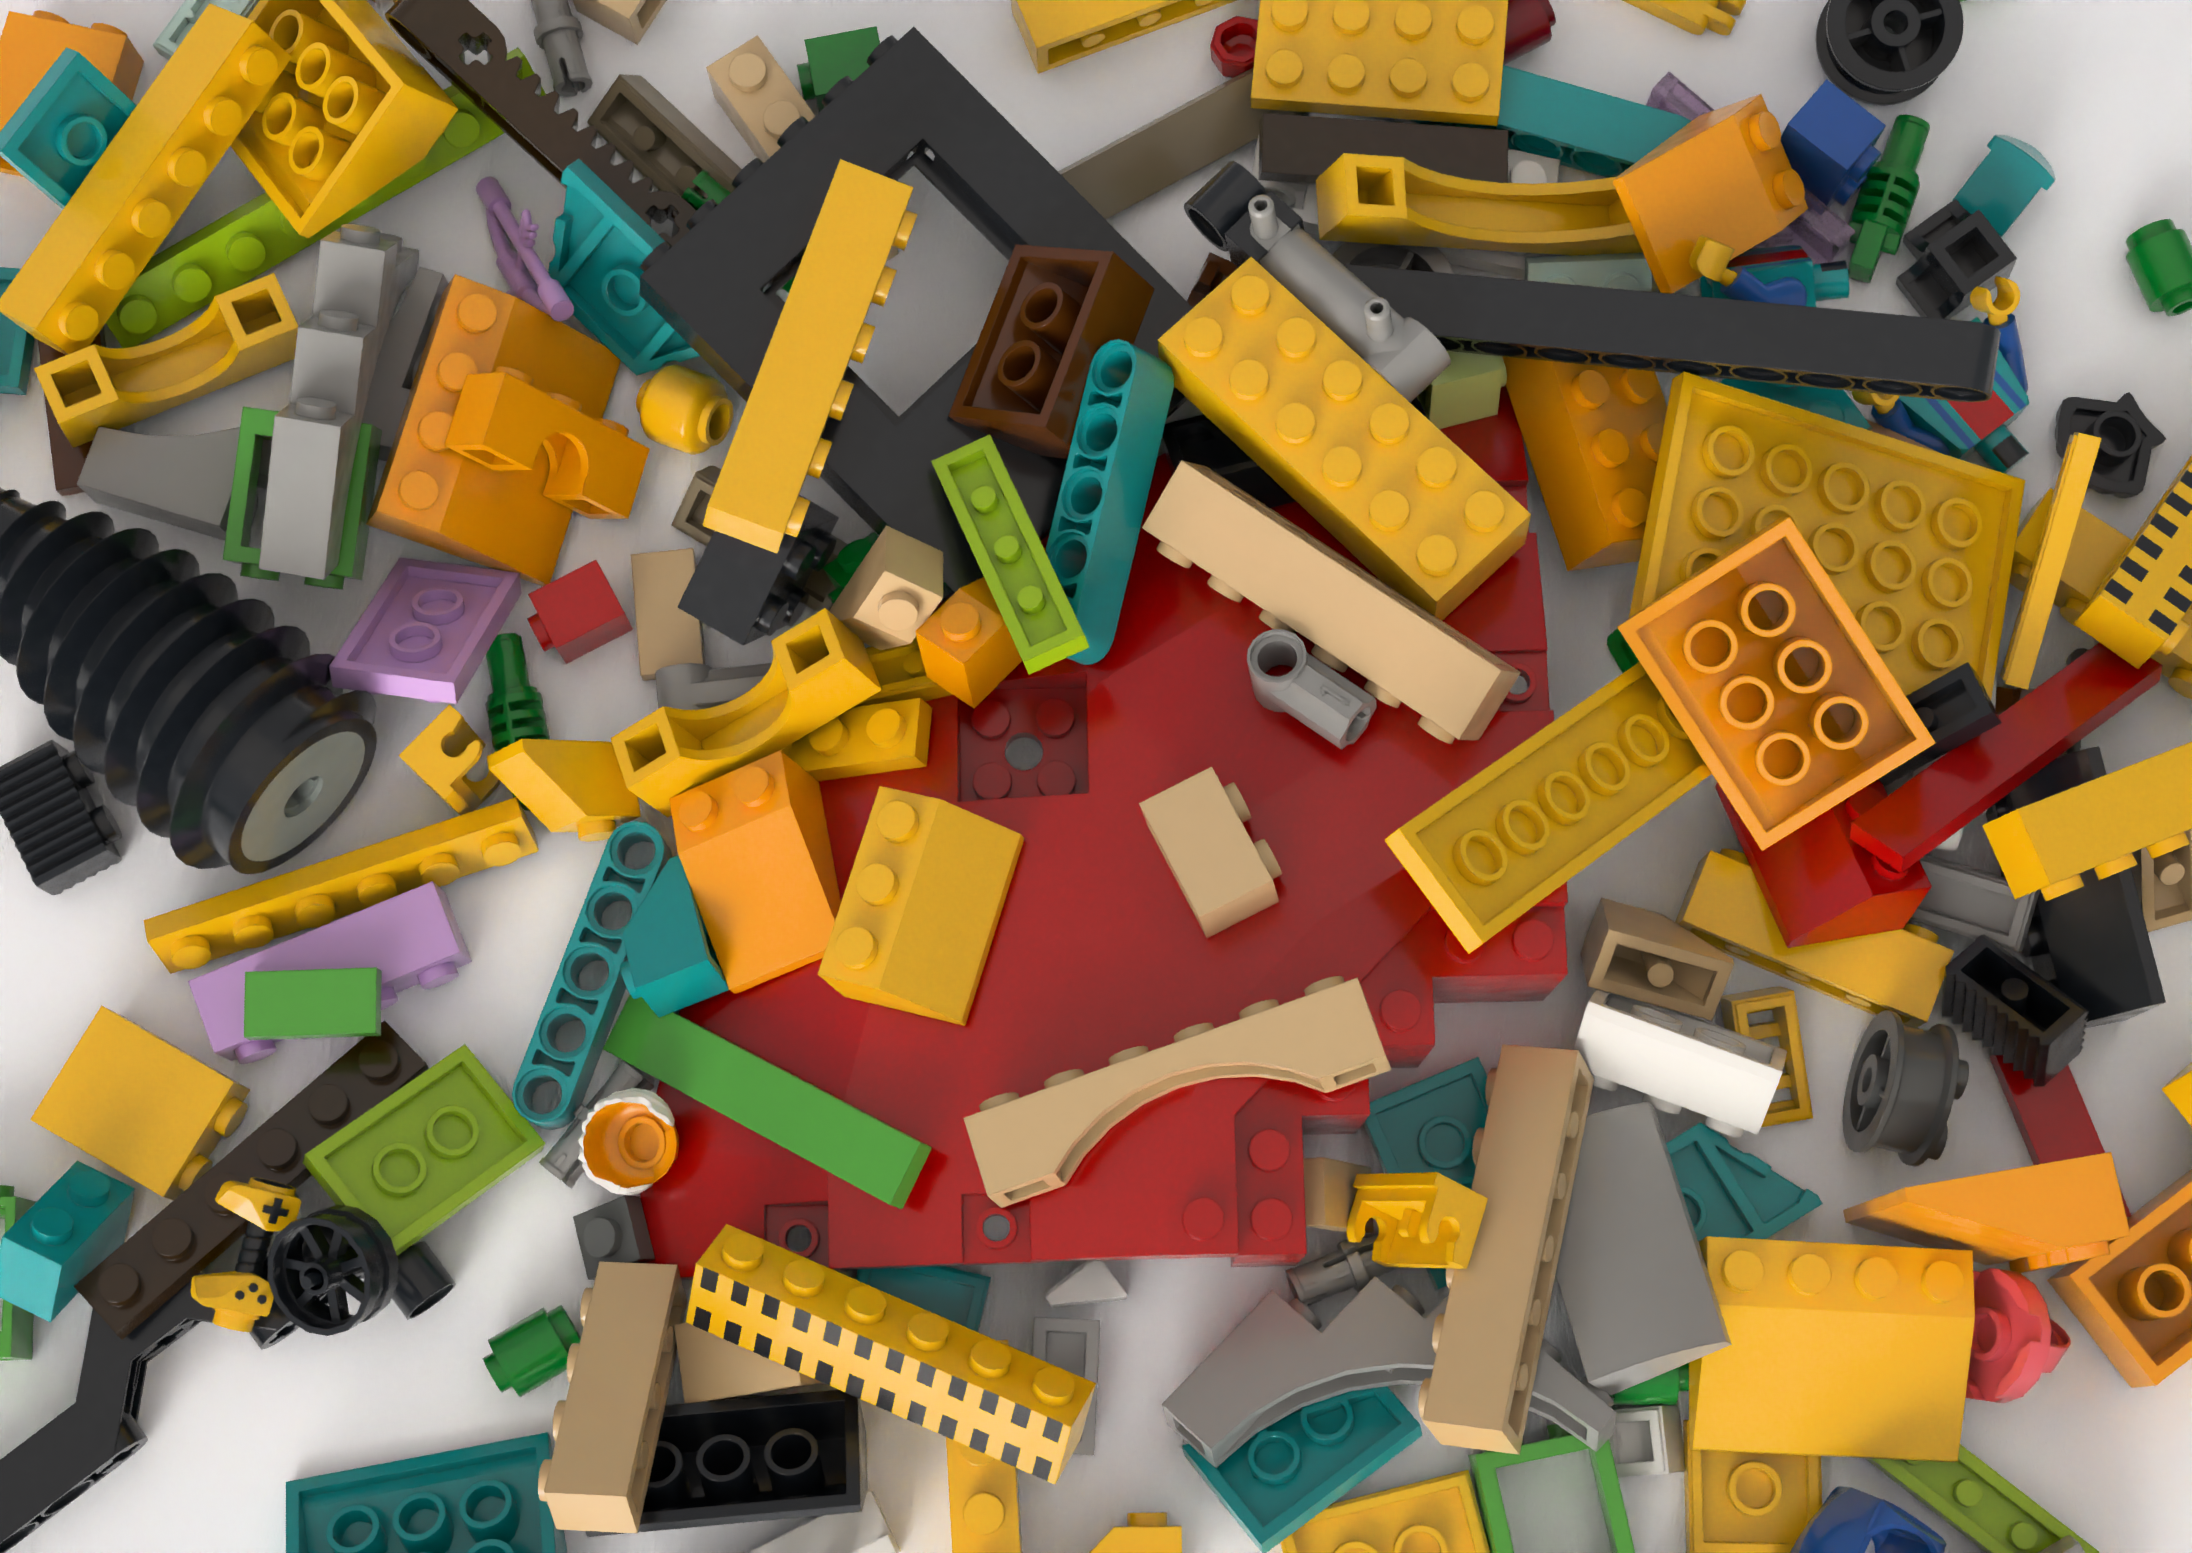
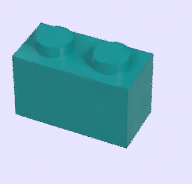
M76 1161L2 1236L0 1245V1298L44 1320L52 1322L79 1293L74 1285L124 1243L135 1188Z

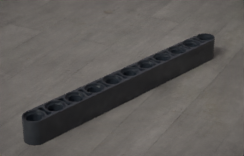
M1343 264L1379 297L1386 299L1390 307L1403 318L1411 317L1424 325L1440 341L1446 351L1681 374L1685 371L1697 376L1959 402H1983L1990 400L1992 397L2001 332L1999 329L1983 323Z

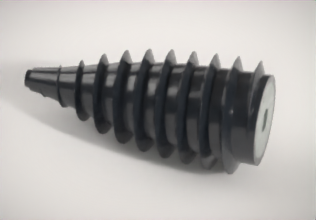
M0 488V656L9 664L16 666L19 685L25 695L36 703L44 705V714L49 726L59 736L74 742V749L81 763L91 771L105 775L107 787L116 799L126 805L137 807L141 823L149 832L160 837L170 838V844L176 857L185 865L198 869H211L230 865L239 873L257 874L283 864L315 841L350 803L372 764L377 744L376 731L373 727L376 716V703L373 695L362 690H354L342 694V688L332 687L329 666L335 656L331 654H314L310 656V642L304 631L298 627L286 625L274 628L275 618L270 606L264 601L253 598L238 600L236 585L226 575L221 573L200 575L199 563L190 552L180 549L159 552L156 536L146 529L131 528L114 533L113 520L108 514L103 512L91 511L66 520V508L59 501H47L35 505L21 499L20 493L17 490L6 491Z

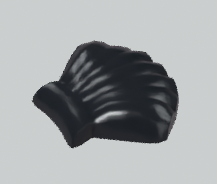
M2130 392L2124 394L2117 402L2068 397L2062 401L2056 413V450L2062 459L2069 437L2074 432L2102 438L2087 488H2093L2102 494H2113L2115 497L2123 499L2136 496L2143 491L2151 449L2162 444L2166 437L2146 418Z

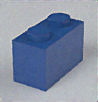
M1827 79L1789 121L1781 136V143L1790 165L1799 174L1805 190L1804 199L1808 209L1819 217L1826 212L1834 201H1837L1844 207L1868 178L1866 174L1882 154L1874 146L1886 127L1884 123Z

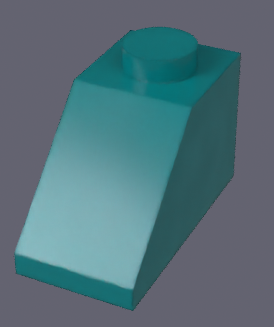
M679 855L672 857L667 861L622 934L628 960L620 964V969L626 988L633 999L642 997L658 1018L729 990Z

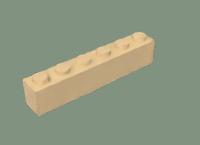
M1181 460L1142 527L1161 540L1156 549L1166 558L1185 568H1190L1194 562L1211 574L1207 584L1214 590L1239 603L1246 597L1263 609L1259 619L1269 627L1287 630L1294 634L1297 631L1315 643L1311 653L1317 659L1340 672H1345L1348 666L1368 679L1364 686L1368 693L1395 708H1398L1401 702L1405 703L1422 715L1417 724L1426 732L1445 743L1452 744L1455 738L1458 740H1479L1521 673L1204 465Z
M1502 1044L1497 1068H1491L1488 1073L1485 1094L1489 1108L1485 1127L1478 1128L1474 1136L1472 1153L1476 1169L1472 1188H1469L1487 1197L1488 1201L1467 1269L1446 1268V1283L1450 1291L1445 1314L1440 1313L1436 1317L1433 1327L1432 1344L1436 1357L1432 1376L1423 1380L1418 1399L1419 1414L1423 1423L1442 1445L1520 1455L1594 1083V1077L1579 1050Z

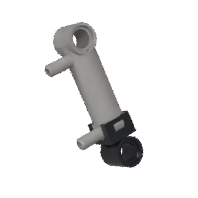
M1235 161L1228 162L1184 204V210L1193 225L1215 247L1224 252L1229 250L1232 263L1239 268L1250 257L1255 259L1410 403L1451 364V359L1444 346L1424 325L1411 317L1403 318L1390 307L1386 299L1379 297L1305 232L1302 218L1271 190L1267 193L1261 183Z

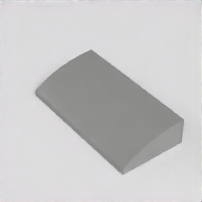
M1648 1101L1587 1115L1556 1269V1277L1588 1383L1602 1391L1605 1390L1609 1395L1616 1394L1732 1345L1654 1106Z

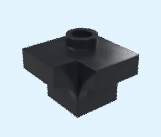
M1954 199L1904 235L1902 242L1916 258L1917 262L1898 276L1895 284L1921 317L1951 319L1971 305L1970 294L1975 287L1979 286L1991 291L1996 287L1994 284L1996 276L2008 279L2017 257L1980 210L1970 214Z

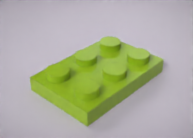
M464 1044L304 1155L303 1164L336 1205L356 1207L375 1218L391 1238L396 1255L398 1256L542 1152L546 1143L530 1123L519 1114L513 1102L466 1044Z

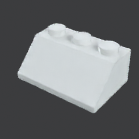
M1598 989L1595 990L1588 1001L1573 1049L1579 1050L1594 1077V1086L1605 1090L1617 1091L1619 1084L1635 1089L1644 1093L1643 1102H1650L1658 1110L1679 1114L1681 1108L1684 1107L1707 1116L1705 1124L1708 1127L1734 1137H1742L1745 1130L1757 1135L1759 1134L1781 1078L1787 1050L1682 1012Z

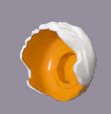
M630 1088L612 1093L610 1096L599 1100L595 1104L594 1109L588 1110L587 1119L582 1122L583 1132L577 1138L580 1144L578 1159L583 1162L582 1167L588 1178L612 1193L634 1195L650 1188L654 1182L664 1176L678 1158L680 1139L674 1124L675 1119L668 1104L650 1090Z

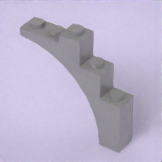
M343 224L341 225V232L334 231L320 241L313 315L298 326L290 404L274 417L259 569L325 580L338 566L352 468L373 374L395 308L406 286L417 273L419 250L402 247L403 238L381 233V230L370 226Z
M419 267L399 310L390 321L375 367L362 423L373 424L382 430L378 459L386 462L442 293L449 284L443 273ZM99 426L77 485L96 503L225 540L240 427L200 435H142ZM263 440L257 487L267 489L272 446V441ZM256 492V498H255V506H254L253 518H254V516H255L256 509H257V505H258V495H257V492Z
M1374 1276L1335 1319L1320 1332L1321 1322L1306 1305L1295 1298L1287 1303L1271 1290L1162 1403L1167 1424L1211 1465L1217 1468L1256 1433L1300 1408L1349 1391L1399 1384L1422 1385L1425 1378H1431L1436 1357L1432 1344L1433 1327L1436 1317L1440 1313L1445 1314L1449 1294L1424 1318L1422 1316L1425 1313L1424 1308L1409 1291L1397 1284L1390 1289ZM1543 1338L1529 1411L1553 1421L1597 1452L1615 1431L1616 1412L1611 1408L1614 1405L1613 1400L1605 1390L1602 1391L1588 1383L1586 1376L1578 1380L1559 1364L1562 1361L1561 1356Z

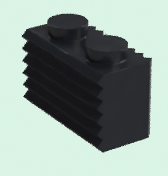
M50 740L0 766V815L4 819V824L15 842V847L20 852L21 859L26 864V869L30 873L32 881L36 887L51 895L61 894L65 889L72 888L76 883L84 882L87 877L95 876L99 871L107 870L110 865L118 864L122 860L114 844L115 841L122 838L119 825L104 804L96 808L86 788L95 783L92 771L81 763L75 750L69 753L67 749L54 740Z
M1980 935L1945 967L1941 1007L1942 1017H1951L1952 1024H1961L1962 1032H1972V1040H1982V1048L1992 1047L1993 1055H2002L2003 1063H2013V1071H2023L2024 1079H2033L2034 1087H2044L2078 1056L2083 1049V1037L2086 1034L2084 1030L2087 1027L2085 1023L2088 1020L2086 1016L2089 1011L1986 935Z

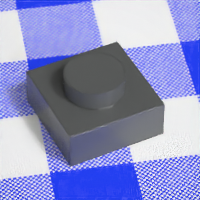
M624 1195L573 1217L588 1280H595L599 1261L647 1263L655 1259L640 1196Z

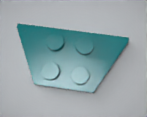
M577 159L562 172L561 184L567 185L564 211L555 220L553 234L555 256L549 262L548 269L550 277L560 282L574 306L573 315L636 376L660 369L671 361L683 362L699 357L700 355L639 295L640 275L644 273L640 266L644 259L665 240L586 164Z
M1701 1122L1666 1143L1698 1241L1707 1236L1767 1239L1823 1204L1817 1194L1809 1189L1803 1190L1772 1171V1166L1751 1153H1743L1730 1145L1725 1137Z

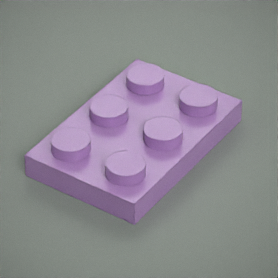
M399 558L331 662L329 669L332 687L362 690L370 694H386L423 699L431 703L446 702L457 704L522 594L520 574L517 572Z

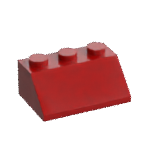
M1878 779L1763 851L1718 782L1715 786L1787 948L1903 929L1932 887L1919 860L1900 873L1850 839L1851 822L1888 796L1883 784Z

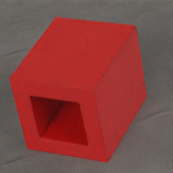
M597 560L528 594L537 613L527 618L538 642L544 652L555 647L566 664L634 630Z

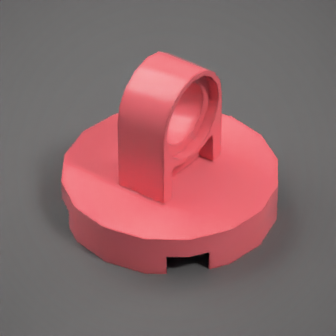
M1988 1268L1981 1272L1973 1271L1975 1322L1965 1398L2007 1403L2023 1397L2039 1380L2042 1373H2051L2071 1345V1341L2066 1331L2049 1318L2047 1304L2033 1282L2016 1271Z

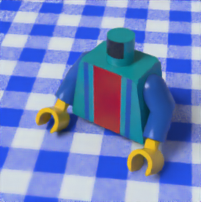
M1701 235L1689 259L1691 268L1704 275L1699 278L1701 297L1816 307L1817 301L1849 298V274L1846 261L1813 264L1811 258L1798 245L1749 249L1730 260L1735 249Z
M1996 276L1994 284L1997 287L1998 293L1993 303L1991 293L1987 288L1977 286L1970 294V303L1973 308L1988 315L1983 324L1991 325L2001 332L1990 400L1983 402H1959L1852 391V396L1859 404L1873 405L1871 414L1877 424L1935 451L1961 460H1965L1976 451L1992 470L2006 474L2029 454L2007 428L2029 405V399L2026 394L2028 391V381L2016 319L2012 314L2019 304L2020 290L2012 280ZM1978 317L1971 321L1982 323Z

